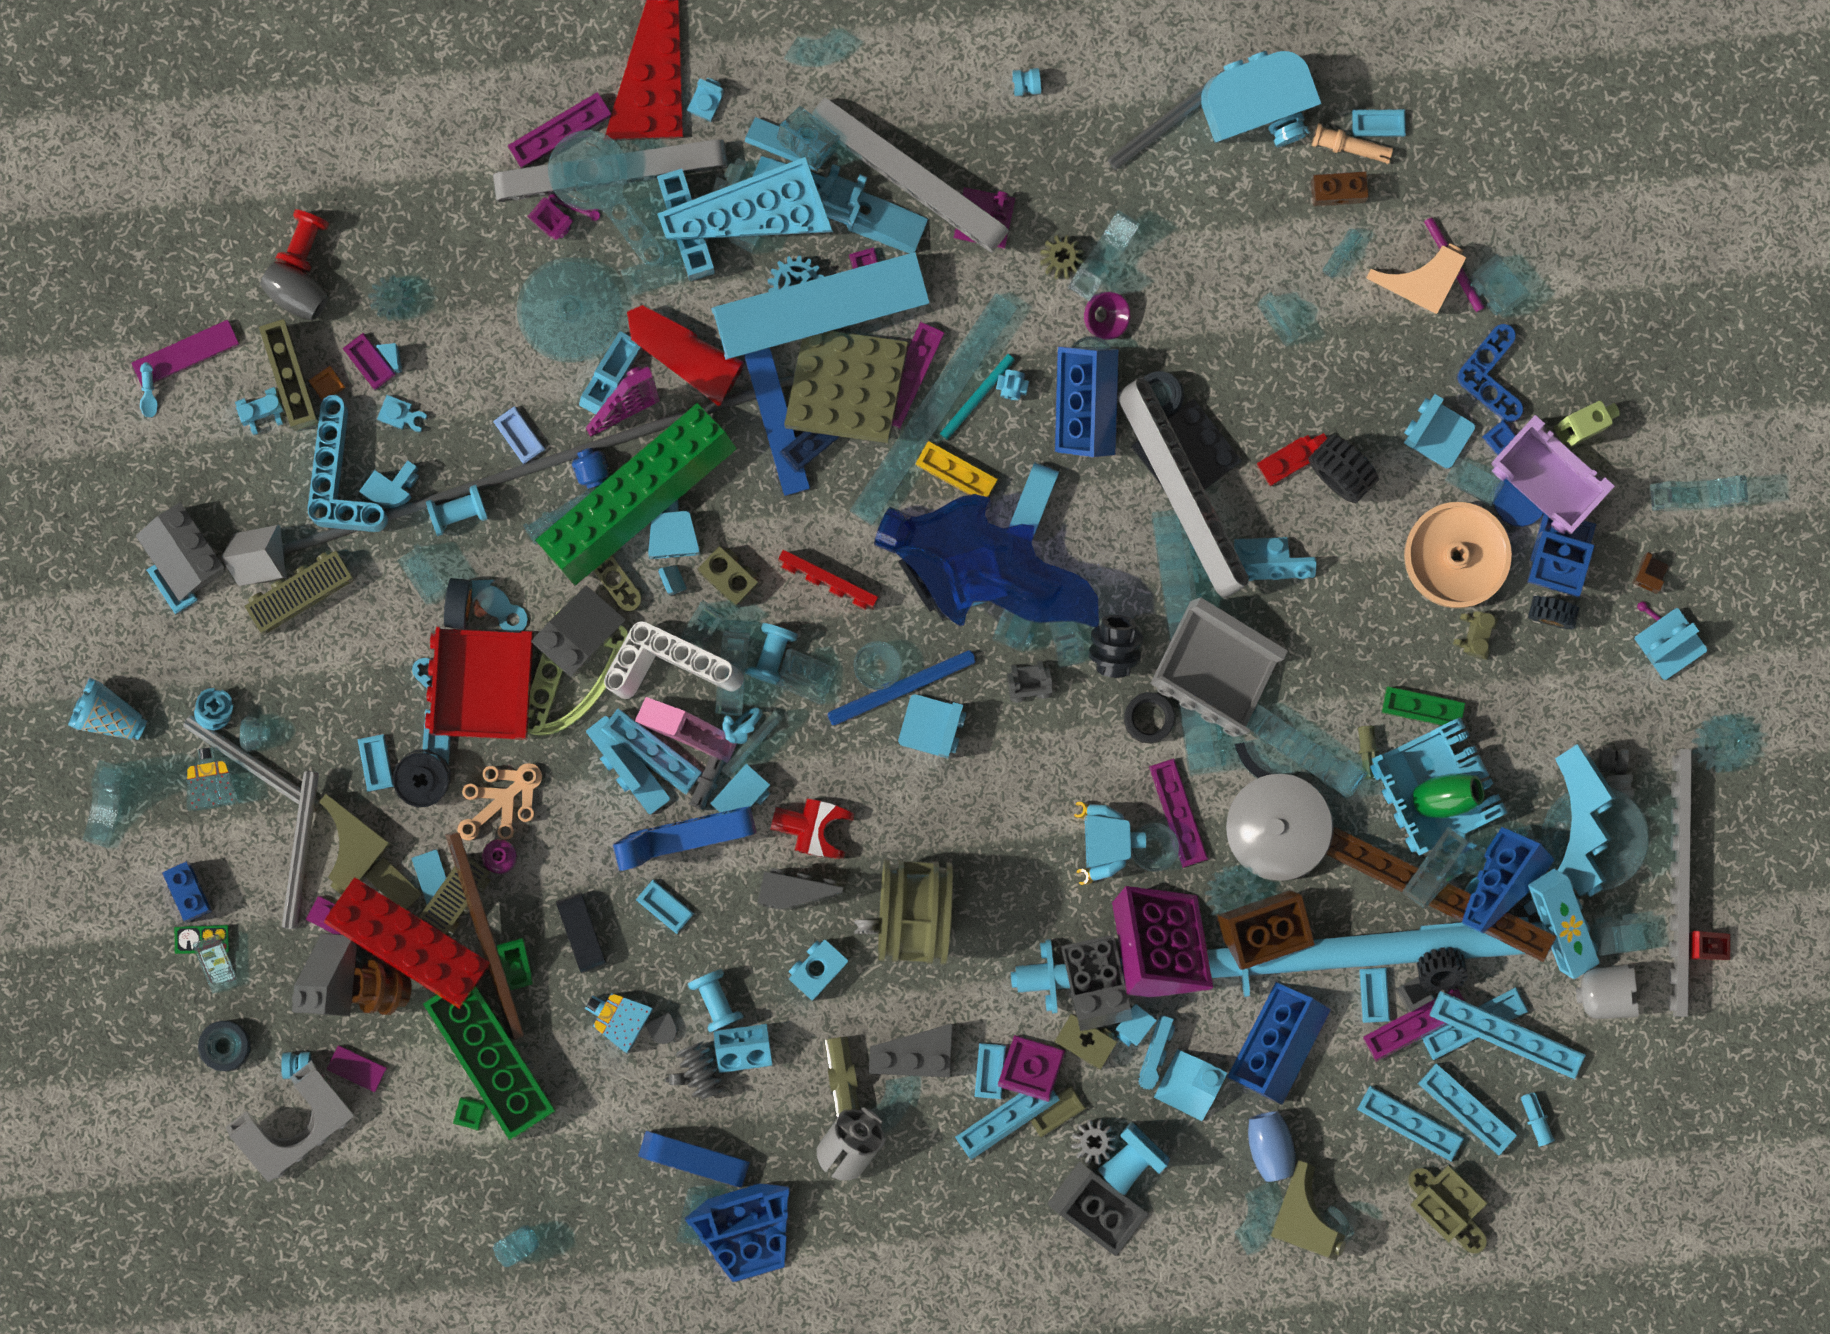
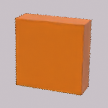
M331 366L308 380L322 401L325 397L336 395L346 388Z

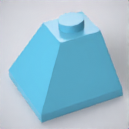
M1177 1049L1154 1098L1203 1121L1217 1096L1227 1072Z

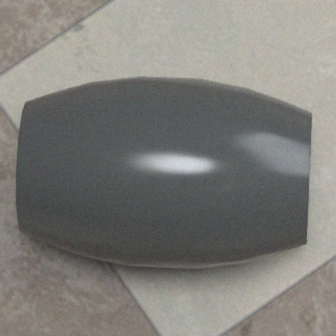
M273 262L265 271L260 281L262 289L278 306L304 319L315 320L322 313L329 300V296L317 281L301 269L286 263Z

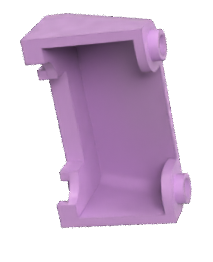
M1535 415L1491 463L1494 467L1492 472L1502 481L1507 479L1552 519L1551 525L1560 534L1563 535L1565 532L1572 534L1615 486L1606 478L1602 479L1600 476L1596 478L1597 472L1594 469L1591 470L1554 437V433L1551 431L1546 433L1545 423Z

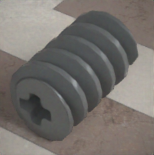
M704 1041L680 1050L675 1055L676 1058H685L679 1066L680 1068H689L684 1074V1078H693L688 1084V1088H697L692 1094V1098H701V1100L726 1090L725 1087L716 1086L722 1078L712 1076L718 1068L708 1066L714 1058L704 1057L710 1050L709 1047H700Z

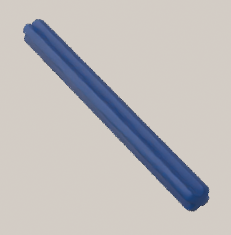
M971 650L965 651L828 712V718L832 725H837L973 665L976 659Z

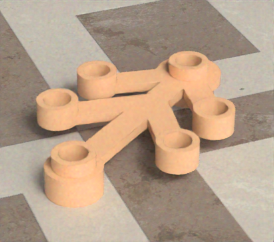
M531 763L521 765L517 771L498 770L493 766H488L483 770V778L487 782L493 783L497 779L515 781L507 789L477 787L474 784L464 786L462 793L468 800H475L476 798L494 800L472 820L465 819L460 822L458 832L462 839L471 841L477 838L480 831L479 827L501 808L502 819L501 825L498 828V835L503 840L511 839L514 835L512 827L514 797L521 790L522 807L518 810V817L523 822H530L534 818V811L532 809L533 789L540 785L542 773L536 765ZM491 769L494 770L496 776L493 779H488L486 772ZM526 772L533 773L534 777L531 781L524 780ZM469 787H473L476 790L475 795L472 797L466 795V790ZM524 809L531 811V816L528 819L521 817V812ZM466 825H472L473 832L469 835L463 831ZM504 827H509L511 830L510 835L507 837L501 834V830Z

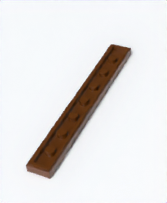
M455 831L445 834L483 955L485 960L490 962L488 970L509 1036L512 1039L521 1038L524 1035L461 835Z

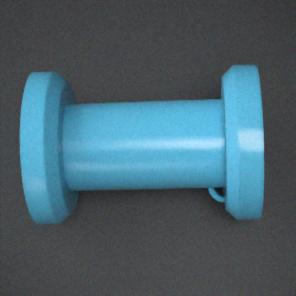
M476 484L472 485L469 489L471 495L436 506L433 500L426 501L437 536L443 535L448 524L478 515L482 521L488 520Z
M763 623L761 629L767 634L757 667L748 668L746 674L775 685H782L783 679L779 676L778 669L787 641L793 642L797 640L798 634L775 625Z
M722 969L688 983L691 990L699 989L713 1020L707 1027L709 1033L744 1018L739 1011L733 1013L718 981L724 975Z

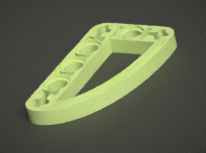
M623 626L618 630L621 631V636L624 637V640H619L617 644H613V639L610 638L604 645L612 648L613 651L594 687L575 709L561 719L551 723L546 722L563 671L542 653L530 690V705L532 704L538 709L546 710L544 714L538 713L537 720L541 722L540 726H534L533 729H530L528 723V733L533 735L557 733L574 724L591 709L605 691V676L628 635L627 630ZM548 664H553L557 667V675L552 679H547L542 674V669ZM540 689L546 690L549 693V700L545 704L536 703L534 700L536 691ZM529 710V718L533 717L535 710Z

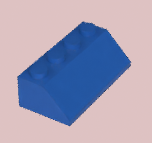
M1058 347L1055 452L1089 457L1115 455L1118 349Z
M1275 982L1227 1077L1282 1105L1331 1009L1309 996Z

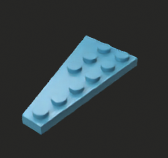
M806 157L658 213L667 240L833 232Z

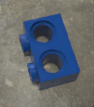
M183 862L162 872L184 922H190L212 912L190 862Z

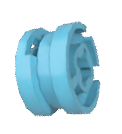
M1302 113L1282 118L1268 127L1270 133L1275 136L1274 143L1276 147H1282L1306 137L1305 132L1307 135L1310 134L1308 126H1304L1303 121L1305 119Z
M209 688L202 691L196 700L195 720L205 729L212 731L222 729L229 723L233 709L232 698L224 690L219 691L215 690V688Z

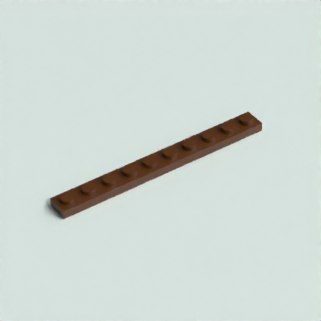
M1334 827L1332 843L1326 855L1462 922L1471 894ZM1508 912L1485 932V934L1542 962L1545 961L1556 940V936Z

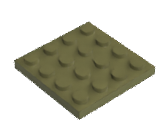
M835 331L803 338L784 423L785 429L889 443L909 347L908 342Z

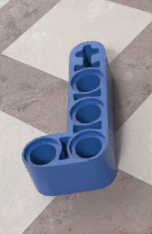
M645 1131L638 1157L740 1188L743 1187L750 1162L649 1131Z

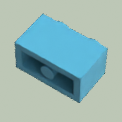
M745 764L710 804L718 812L747 806L752 808L756 802L761 805L771 793L767 790L771 786L751 767Z

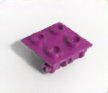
M964 187L963 196L998 220L1009 230L1015 197H1010L1008 193L1001 191L995 194ZM955 228L954 239L976 243ZM1008 234L998 245V248L1005 249Z

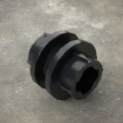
M1122 615L1102 617L1101 625L1091 630V641L1094 644L1089 647V658L1097 663L1096 670L1103 676L1112 678L1130 676L1131 668L1141 662V652L1138 649L1143 646V635L1136 630V622L1129 617Z

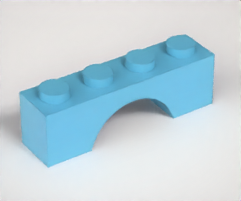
M682 169L657 176L667 210L692 200ZM704 238L677 239L689 281L715 274Z

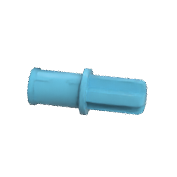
M1531 1092L1523 1095L1521 1101L1529 1119L1527 1123L1532 1126L1538 1146L1540 1147L1555 1141L1546 1120L1548 1116L1544 1115L1536 1093Z

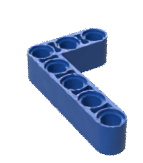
M747 806L635 831L622 837L612 845L619 871L641 866L653 857L753 835L757 831L751 807Z

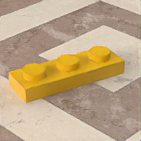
M929 441L915 463L917 467L982 503L986 502L998 480Z

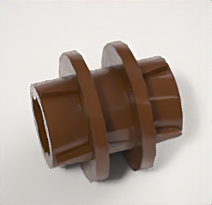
M375 960L366 962L362 969L355 968L352 1003L359 1004L360 1009L364 1013L374 1014L378 1011L381 1015H391L396 1011L397 1007H405L408 1004L412 991V983L409 976L387 962L382 965L379 961Z

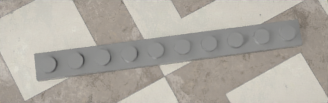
M1691 749L1677 750V755L1672 756V771H1676V782H1672L1671 795L1672 798H1676V808L1671 810V823L1676 824V833L1671 836V851H1675V861L1671 862L1670 875L1675 877V888L1670 890V903L1675 904L1674 915H1670L1669 922L1670 931H1674V942L1670 941L1669 956L1674 958V968L1669 969V984H1673V995H1669L1668 1007L1669 1011H1673V1017H1688Z

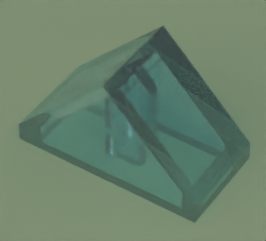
M703 600L680 637L686 642L704 649L726 620L725 615Z

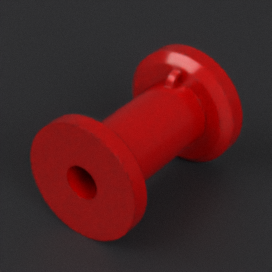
M295 209L293 216L299 222L287 252L277 253L275 259L310 273L312 267L306 259L318 230L324 231L328 229L329 223L316 215Z

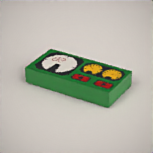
M229 925L174 927L175 954L199 953L198 947L216 940H220L224 952H229Z

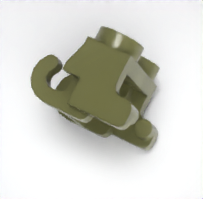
M1474 611L1473 617H1469L1468 614H1461L1460 620L1469 622L1470 627L1466 642L1454 639L1453 645L1464 648L1463 652L1467 653L1466 655L1487 660L1490 652L1488 641L1491 630L1496 629L1498 619L1490 613Z

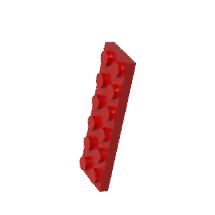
M355 877L324 919L325 924L459 1009L490 965V962Z

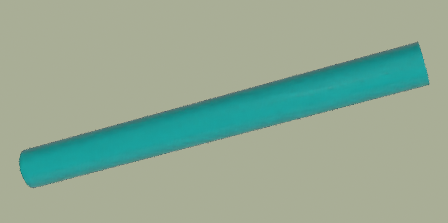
M1006 354L939 433L942 437L948 440L997 383L999 375H1003L1014 363L1015 359L1012 356Z

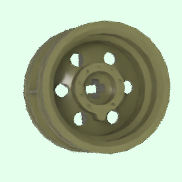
M884 859L880 897L878 961H884L885 956H891L892 962L902 960L933 964V959H940V964L946 965L952 908L953 873L951 862H946L945 867H939V863L935 861L928 863L898 859L897 865L890 864V859Z

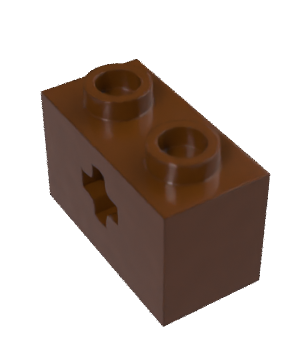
M1366 171L1313 175L1312 177L1313 207L1366 203L1368 199Z

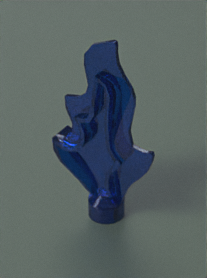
M977 494L961 496L934 512L916 517L893 507H889L885 512L875 536L874 546L893 554L896 553L911 566L926 584L941 612L958 626H965L966 615L974 602H991L1022 619L1036 623L1076 622L1093 628L1099 626L1098 596L1089 582L1073 572L1045 563L1036 556L1032 546L1034 536L1033 525L1019 524L1001 528L988 523L985 514L986 510L992 505L989 497Z

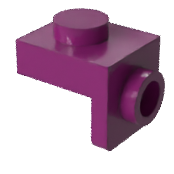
M545 197L527 216L546 235L555 240L563 238L570 231V224L573 222L572 218L566 216Z

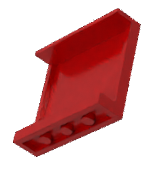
M436 627L435 633L430 635V649H434V660H429L428 675L433 676L432 686L427 687V702H431L430 713L425 715V729H429V733L432 736L527 740L533 644L531 641L534 639V634L530 631L514 633L441 629Z

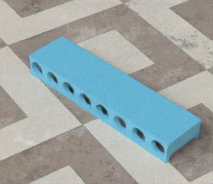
M916 252L719 305L711 308L715 316L725 352V360L923 306L929 304V299Z

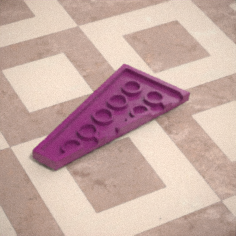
M639 366L627 373L628 377L622 380L586 426L590 437L660 402L653 375L648 367L642 369Z

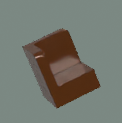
M1647 552L1643 556L1632 583L1657 594L1664 583L1662 580L1668 565L1652 558L1653 554Z

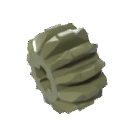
M1056 235L1054 237L1055 245L1047 240L1045 245L1049 250L1041 249L1040 255L1046 257L1040 260V265H1049L1045 270L1047 275L1055 270L1054 279L1056 280L1059 279L1060 272H1063L1065 280L1070 278L1069 270L1077 275L1079 270L1076 266H1083L1084 260L1078 258L1084 255V250H1075L1079 245L1077 240L1071 245L1068 244L1070 240L1068 235L1065 236L1064 242H1061L1060 237ZM1061 252H1065L1066 258L1069 257V259H1065L1063 263L1058 262L1059 257L1055 258V255L1059 256Z

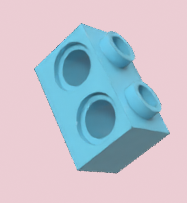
M767 1024L713 1031L719 1073L772 1066Z

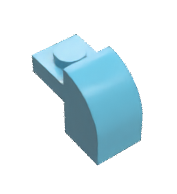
M407 460L393 481H390L374 470L359 492L383 508H395L404 505L411 499L410 494L404 491L406 486L410 489L419 477L416 474L418 468Z

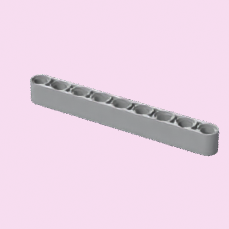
M823 98L808 117L810 123L813 125L816 123L822 128L821 131L989 252L993 253L1008 234L1009 230L1002 223L830 100Z
M716 139L502 171L493 174L496 201L504 202V199L530 198V195L536 194L547 196L556 194V191L565 190L566 193L580 191L583 187L589 186L592 189L607 187L609 183L617 182L618 185L633 183L636 179H643L644 181L657 179L659 175L679 169L683 170L684 175L689 171H695L696 173L712 171V168L716 167L725 169L728 167L725 141Z
M1138 378L1118 391V400L1211 583L1221 597L1228 598L1248 585V575L1152 387L1145 379Z

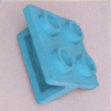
M1678 608L1672 610L1634 638L1663 680H1667L1707 652V648L1696 634L1699 630L1694 623H1688Z

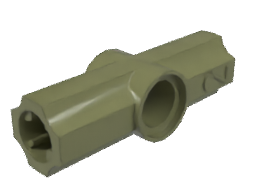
M848 1037L826 1039L825 1048L829 1068H827L831 1092L834 1094L838 1117L846 1108H848L847 1110H860L856 1088H858L854 1064L851 1062Z

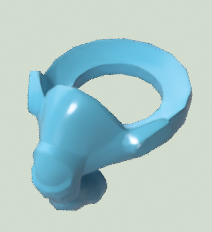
M753 708L746 711L735 723L731 717L725 716L722 725L726 740L730 743H746L748 741L747 733L754 731L755 724L763 714L761 709ZM753 714L748 721L740 725L747 716Z

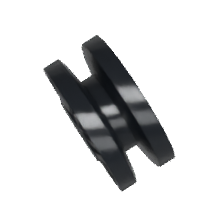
M416 749L407 753L396 765L393 774V787L398 797L406 804L414 807H429L437 803L448 791L451 783V769L446 759L438 752L429 749ZM421 773L427 775L423 783L417 780Z

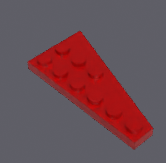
M646 0L604 141L683 138L679 0Z

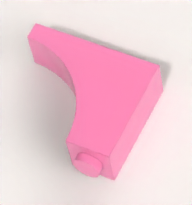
M647 697L635 722L655 732L687 744L726 763H729L737 743H730L726 740L724 731L686 711Z

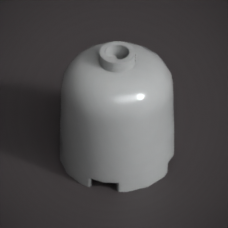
M1633 964L1594 968L1584 973L1581 978V987H1576L1577 1004L1583 1003L1584 1011L1594 1019L1639 1017Z

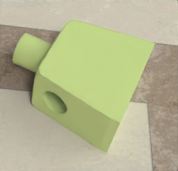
M1598 401L1567 416L1553 428L1561 443L1569 449L1613 424L1612 419L1620 415L1619 409L1614 402L1604 406L1602 401ZM1572 427L1575 433L1572 436H1570L1567 428Z

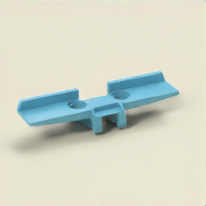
M761 156L753 177L785 165V163ZM834 164L827 178L812 173L828 218L846 224L851 232L909 254L916 251L927 224V218L863 192L867 177L861 174L858 177L857 183L838 176L840 167ZM860 206H867L870 209V214L864 215L859 212Z

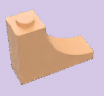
M1449 243L1448 247L1442 245L1438 253L1427 264L1417 270L1404 274H1385L1370 269L1366 278L1437 314L1466 257L1462 255L1464 250Z

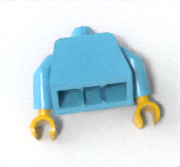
M1076 803L1077 806H1083V812L1080 815L1074 814V816L1084 819L1086 868L1077 870V873L1084 872L1086 880L1079 882L1080 885L1090 884L1093 881L1111 877L1123 869L1126 861L1131 859V848H1146L1145 832H1130V822L1125 820L1120 812L1108 805Z

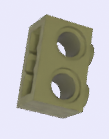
M719 546L697 570L737 608L758 586V582L755 580L758 576L747 565L742 568L736 562L739 558L728 547L723 550ZM717 560H724L728 564L727 569L722 573L713 570V564ZM736 578H743L747 581V586L744 590L737 591L733 589L732 582Z

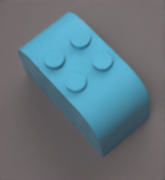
M1266 50L1248 57V63L1243 64L1241 59L1224 66V72L1212 77L1205 84L1201 94L1202 108L1215 143L1320 105L1321 102L1306 62L1293 52L1280 51L1268 55Z

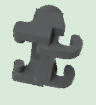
M1042 660L1037 661V665L1017 668L1016 664L1010 665L1011 673L1007 674V681L1012 702H1022L1028 696L1036 695L1040 699L1052 696L1049 668H1044Z

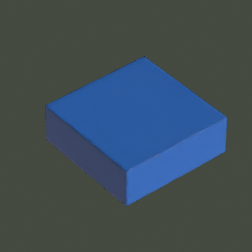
M1502 420L1482 438L1498 456L1516 435L1505 421Z

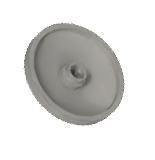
M1271 774L1250 782L1237 794L1228 812L1226 829L1230 848L1242 866L1264 879L1285 881L1306 875L1322 862L1332 843L1334 822L1327 800L1314 785L1297 776Z

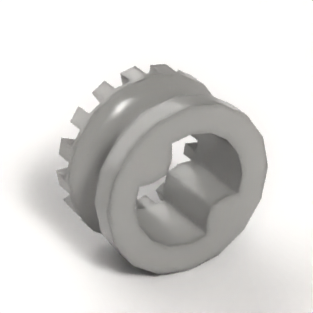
M855 920V924L858 927L855 930V934H878V930L875 928L878 920Z

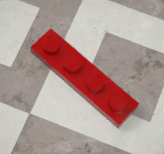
M782 550L778 561L782 563L781 568L794 575L798 571L806 575L805 580L818 587L822 583L830 587L828 592L839 598H843L846 595L854 599L853 605L863 610H866L867 607L874 609L878 601L877 596L785 550Z

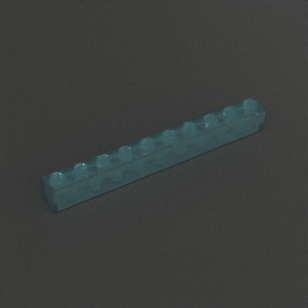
M1175 510L1153 512L1151 514L1169 644L1190 601L1202 598L1201 593H1196L1195 583L1199 582L1197 567H1192L1191 557L1195 556V549L1191 541H1188V536ZM1178 701L1189 777L1222 772V766H1226L1224 750H1219L1218 740L1222 739L1221 726L1203 720L1200 713L1195 710L1185 709L1179 704L1180 701Z

